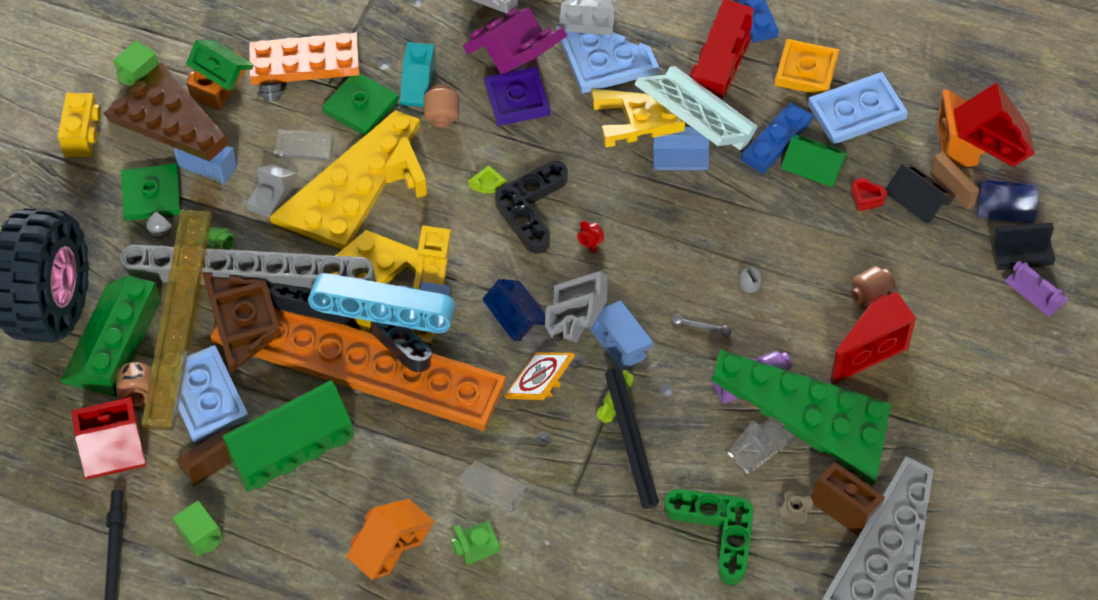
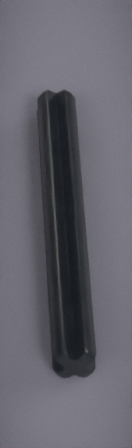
M611 368L607 370L605 377L641 506L644 509L654 508L659 504V499L621 368Z

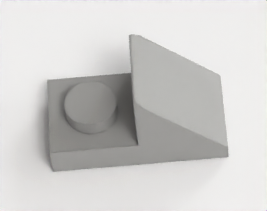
M268 165L257 169L259 183L246 203L247 210L269 217L281 206L298 175L295 172L275 165Z

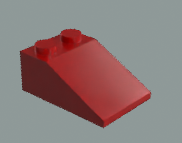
M897 291L890 295L877 297L836 349L830 378L833 385L909 349L916 317Z

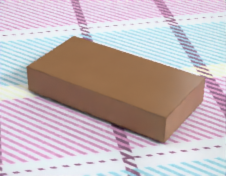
M943 152L935 155L930 173L947 190L953 193L955 198L967 210L973 207L979 188Z

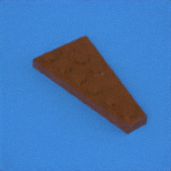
M162 62L140 81L134 83L129 91L121 98L115 100L104 112L107 120L209 162L229 144L223 132Z

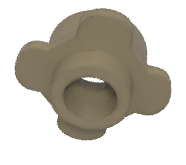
M793 491L786 492L784 494V505L779 508L780 517L791 523H806L809 518L807 515L808 510L813 507V500L808 496H797ZM796 505L799 507V509L796 510L793 508V506Z

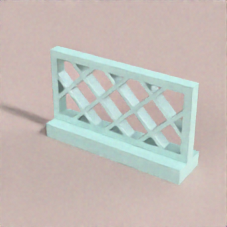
M676 66L669 67L666 75L638 77L634 84L717 146L732 144L739 150H745L758 127Z

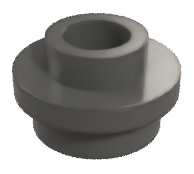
M281 83L259 85L257 97H263V102L280 100L279 96L285 93L284 89H281Z

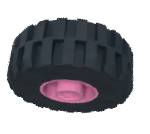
M24 208L10 215L9 219L1 226L0 328L8 336L17 340L57 342L67 337L74 330V326L78 323L81 317L80 313L85 305L86 290H88L89 282L88 247L85 243L83 229L79 227V222L67 212L62 210Z

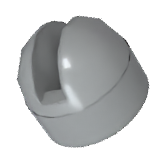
M154 212L146 222L147 230L155 237L163 236L172 227L157 212Z
M753 267L744 269L739 275V287L747 293L758 291L762 284L760 271ZM750 276H752L756 282L753 283Z

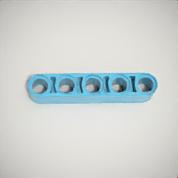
M323 273L316 277L308 298L311 308L319 312L433 333H444L450 328L456 307L454 300L444 294Z

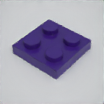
M537 67L484 77V85L497 126L550 115V107Z

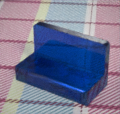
M980 179L978 216L1033 223L1036 218L1040 189L1035 184Z
M498 279L482 299L513 341H521L533 325L545 326L546 314L518 280Z

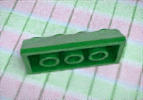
M126 276L106 284L61 378V383L117 397L116 377L118 370L123 365L133 362L161 302L155 282Z
M331 380L222 437L230 464L246 492L266 486L270 480L280 475L291 473L297 466L308 460L318 459L324 452L335 446H343L354 437L350 417Z

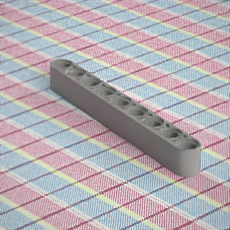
M130 245L121 254V261L129 276L152 282L205 285L203 274L210 273L213 278L229 279V276L241 277L244 280H266L267 287L270 289L275 285L285 284L311 290L318 275L323 273L331 274L333 272H339L337 274L339 276L377 282L373 265L367 258L152 245ZM197 264L195 267L189 268L191 265ZM225 265L222 269L216 270L218 267ZM253 267L251 270L245 271L247 268ZM281 268L279 272L272 273L274 270ZM310 270L307 274L301 275L303 271ZM360 274H367L365 277L357 278Z

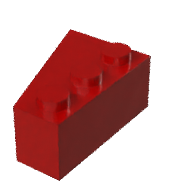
M997 82L953 110L958 137L1008 165L1014 167L1035 154L1029 125Z

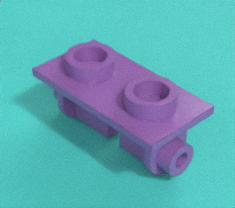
M1018 261L1013 267L1015 272L1005 280L1009 286L1048 317L1068 301V298L1062 294L1063 291L1061 289L1055 288L1048 281L1040 277L1038 273L1029 267L1027 262L1022 263Z

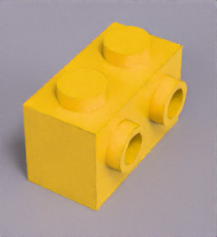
M66 93L58 132V140L64 157H92L94 143L97 142L98 121L101 120V105L96 103L94 93Z

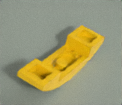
M422 225L417 251L419 257L413 288L420 290L422 281L445 285L451 229ZM411 329L423 342L432 344L433 332Z

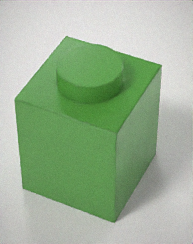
M137 40L113 60L117 71V78L123 84L131 86L140 81L158 65L156 53Z
M199 500L172 517L177 532L196 557L213 551L223 541L218 525Z

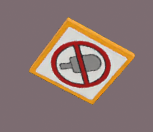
M535 352L504 397L506 399L544 400L546 397H553L552 393H550L553 387H560L558 380L574 359L575 354Z

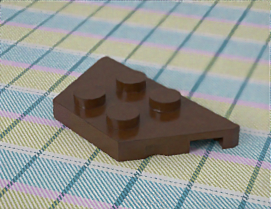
M205 273L203 278L229 370L233 372L281 334L266 280H244L241 277L229 276V279L213 278L210 273Z

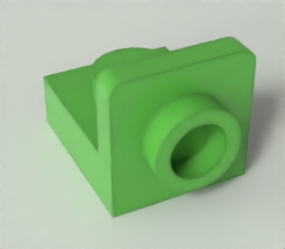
M489 521L463 531L460 525L453 527L454 538L450 539L456 556L462 555L466 565L501 552L500 545Z

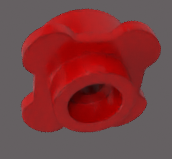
M582 221L580 222L581 229L577 234V239L581 245L588 247L592 253H596L599 250L598 245L604 241V232L597 223Z

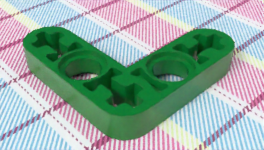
M683 489L670 491L664 499V512L670 519L723 527L718 576L724 583L729 585L741 583L746 575L753 520V506L751 502L741 497ZM676 500L682 501V505L678 510L674 509ZM692 501L695 502L694 512H690ZM705 503H711L716 506L717 512L712 515L703 514L700 506ZM739 508L743 509L741 526L735 525V512ZM731 535H739L744 539V544L740 547H733L728 544L727 538ZM731 556L737 557V570L735 574H730L728 569Z

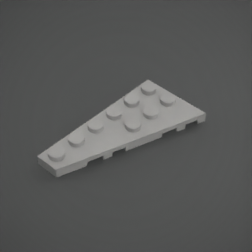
M907 456L905 457L883 494L885 497L883 504L869 518L822 600H914L933 469Z

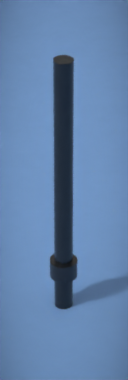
M121 490L111 491L110 512L106 516V527L109 528L104 600H117L121 529L125 527V513L122 512L124 492Z

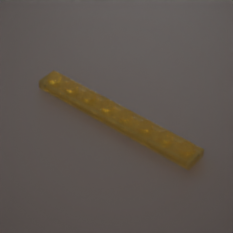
M181 210L142 419V426L147 430L174 431L212 219L209 211Z

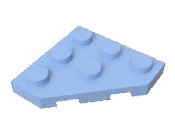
M566 32L568 36L560 41L581 94L591 92V89H603L637 80L638 77L659 74V65L650 46L642 43L638 46L626 41V37L617 33L601 35Z

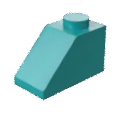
M407 42L402 68L400 105L424 107L423 98L425 93L432 87L436 68L434 44Z

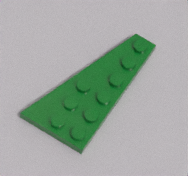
M723 350L719 351L711 381L740 400L746 399L760 408V413L768 418L772 416L784 424V429L819 452H826L841 462L840 465L848 471L850 469L854 470L865 478L863 481L873 487L877 481L891 403Z

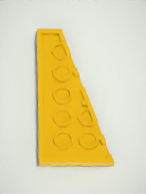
M395 110L269 216L270 223L343 250L354 239L386 185L384 170L386 163L401 138L407 137L411 143L421 126L420 119Z

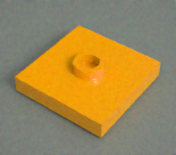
M786 39L774 86L816 95L829 91L840 50Z

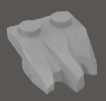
M565 0L561 3L559 28L563 26L565 32L613 35L614 3L612 0Z
M599 271L554 286L553 305L546 307L545 327L551 336L563 332L564 339L572 343L578 342L584 328L592 327L607 302L608 275Z

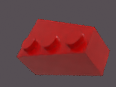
M731 0L722 1L706 44L702 46L698 64L693 65L689 76L722 101L750 45L754 14L753 7Z

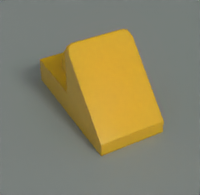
M401 138L385 165L386 183L404 179L408 190L413 189L416 198L426 196V178L408 138Z

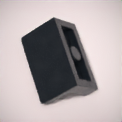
M901 164L886 187L888 196L925 223H930L942 205H950L955 198L953 193L913 164Z
M1053 223L996 228L991 244L996 269H1013L1018 261L1022 263L1027 262L1029 267L1054 265L1055 255L1050 240L1054 230Z

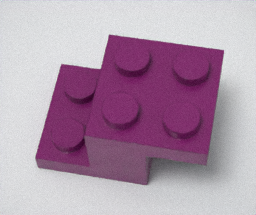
M529 7L521 11L514 8L502 15L503 20L498 16L486 23V30L484 27H481L469 34L471 40L462 46L467 54L485 46L500 74H503L537 58L568 35L563 26L554 31L550 27L542 31Z

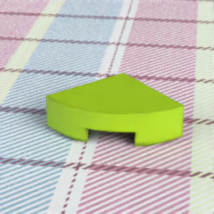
M489 165L468 181L471 189L481 193H496L500 187L508 184V181Z

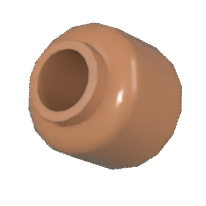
M435 85L425 93L423 105L424 117L427 121L433 123L435 127L444 128L450 126L451 122L458 119L459 95L450 86Z

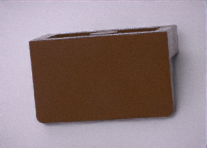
M227 427L176 459L179 468L193 486H196L230 464L222 437L231 432Z
M834 462L818 478L811 499L816 507L859 536L868 519L883 504L885 497Z

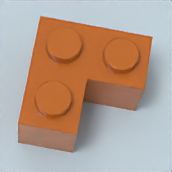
M410 499L375 506L366 514V522L361 531L351 540L352 547L346 557L371 580L390 575L403 551L421 546L435 521Z

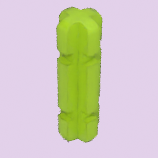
M622 370L626 386L631 387L634 376L627 370ZM609 390L602 402L603 406H600L596 413L597 419L606 424L612 422L616 415Z

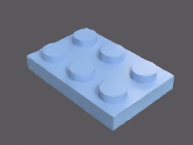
M883 72L809 97L808 106L832 145L907 119L908 111Z
M215 345L160 367L163 378L193 443L211 437L226 427L230 429L249 421L248 413Z

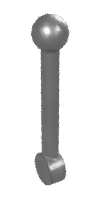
M679 314L672 317V325L675 327L682 325L719 332L724 337L729 336L732 332L731 328L727 325L719 327L683 319Z

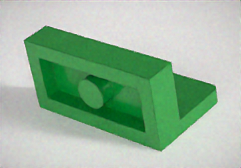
M195 40L186 65L226 90L234 89L241 70H252L254 67L252 62L216 40Z
M797 134L791 137L782 163V169L833 187L841 166L846 164L849 153Z

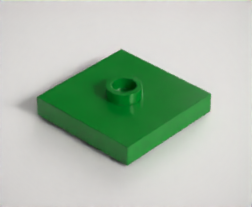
M362 74L349 76L322 106V111L365 136L399 101V95Z
M177 163L121 170L124 221L148 219L154 212L159 213L163 217L181 215Z

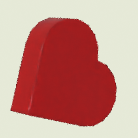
M866 178L855 179L851 186V196L857 211L880 207L886 201V189L881 185L872 184Z

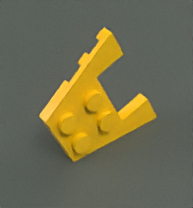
M591 89V102L594 110L622 108L627 124L602 126V138L605 147L615 146V141L626 139L627 143L635 142L638 136L649 133L654 138L685 131V122L648 94Z
M365 230L335 255L367 258L373 265L377 282L384 284L389 283L405 268H409L416 274L419 257L417 254L418 250ZM360 274L357 278L365 277L367 274ZM353 318L359 326V330L371 333V321Z

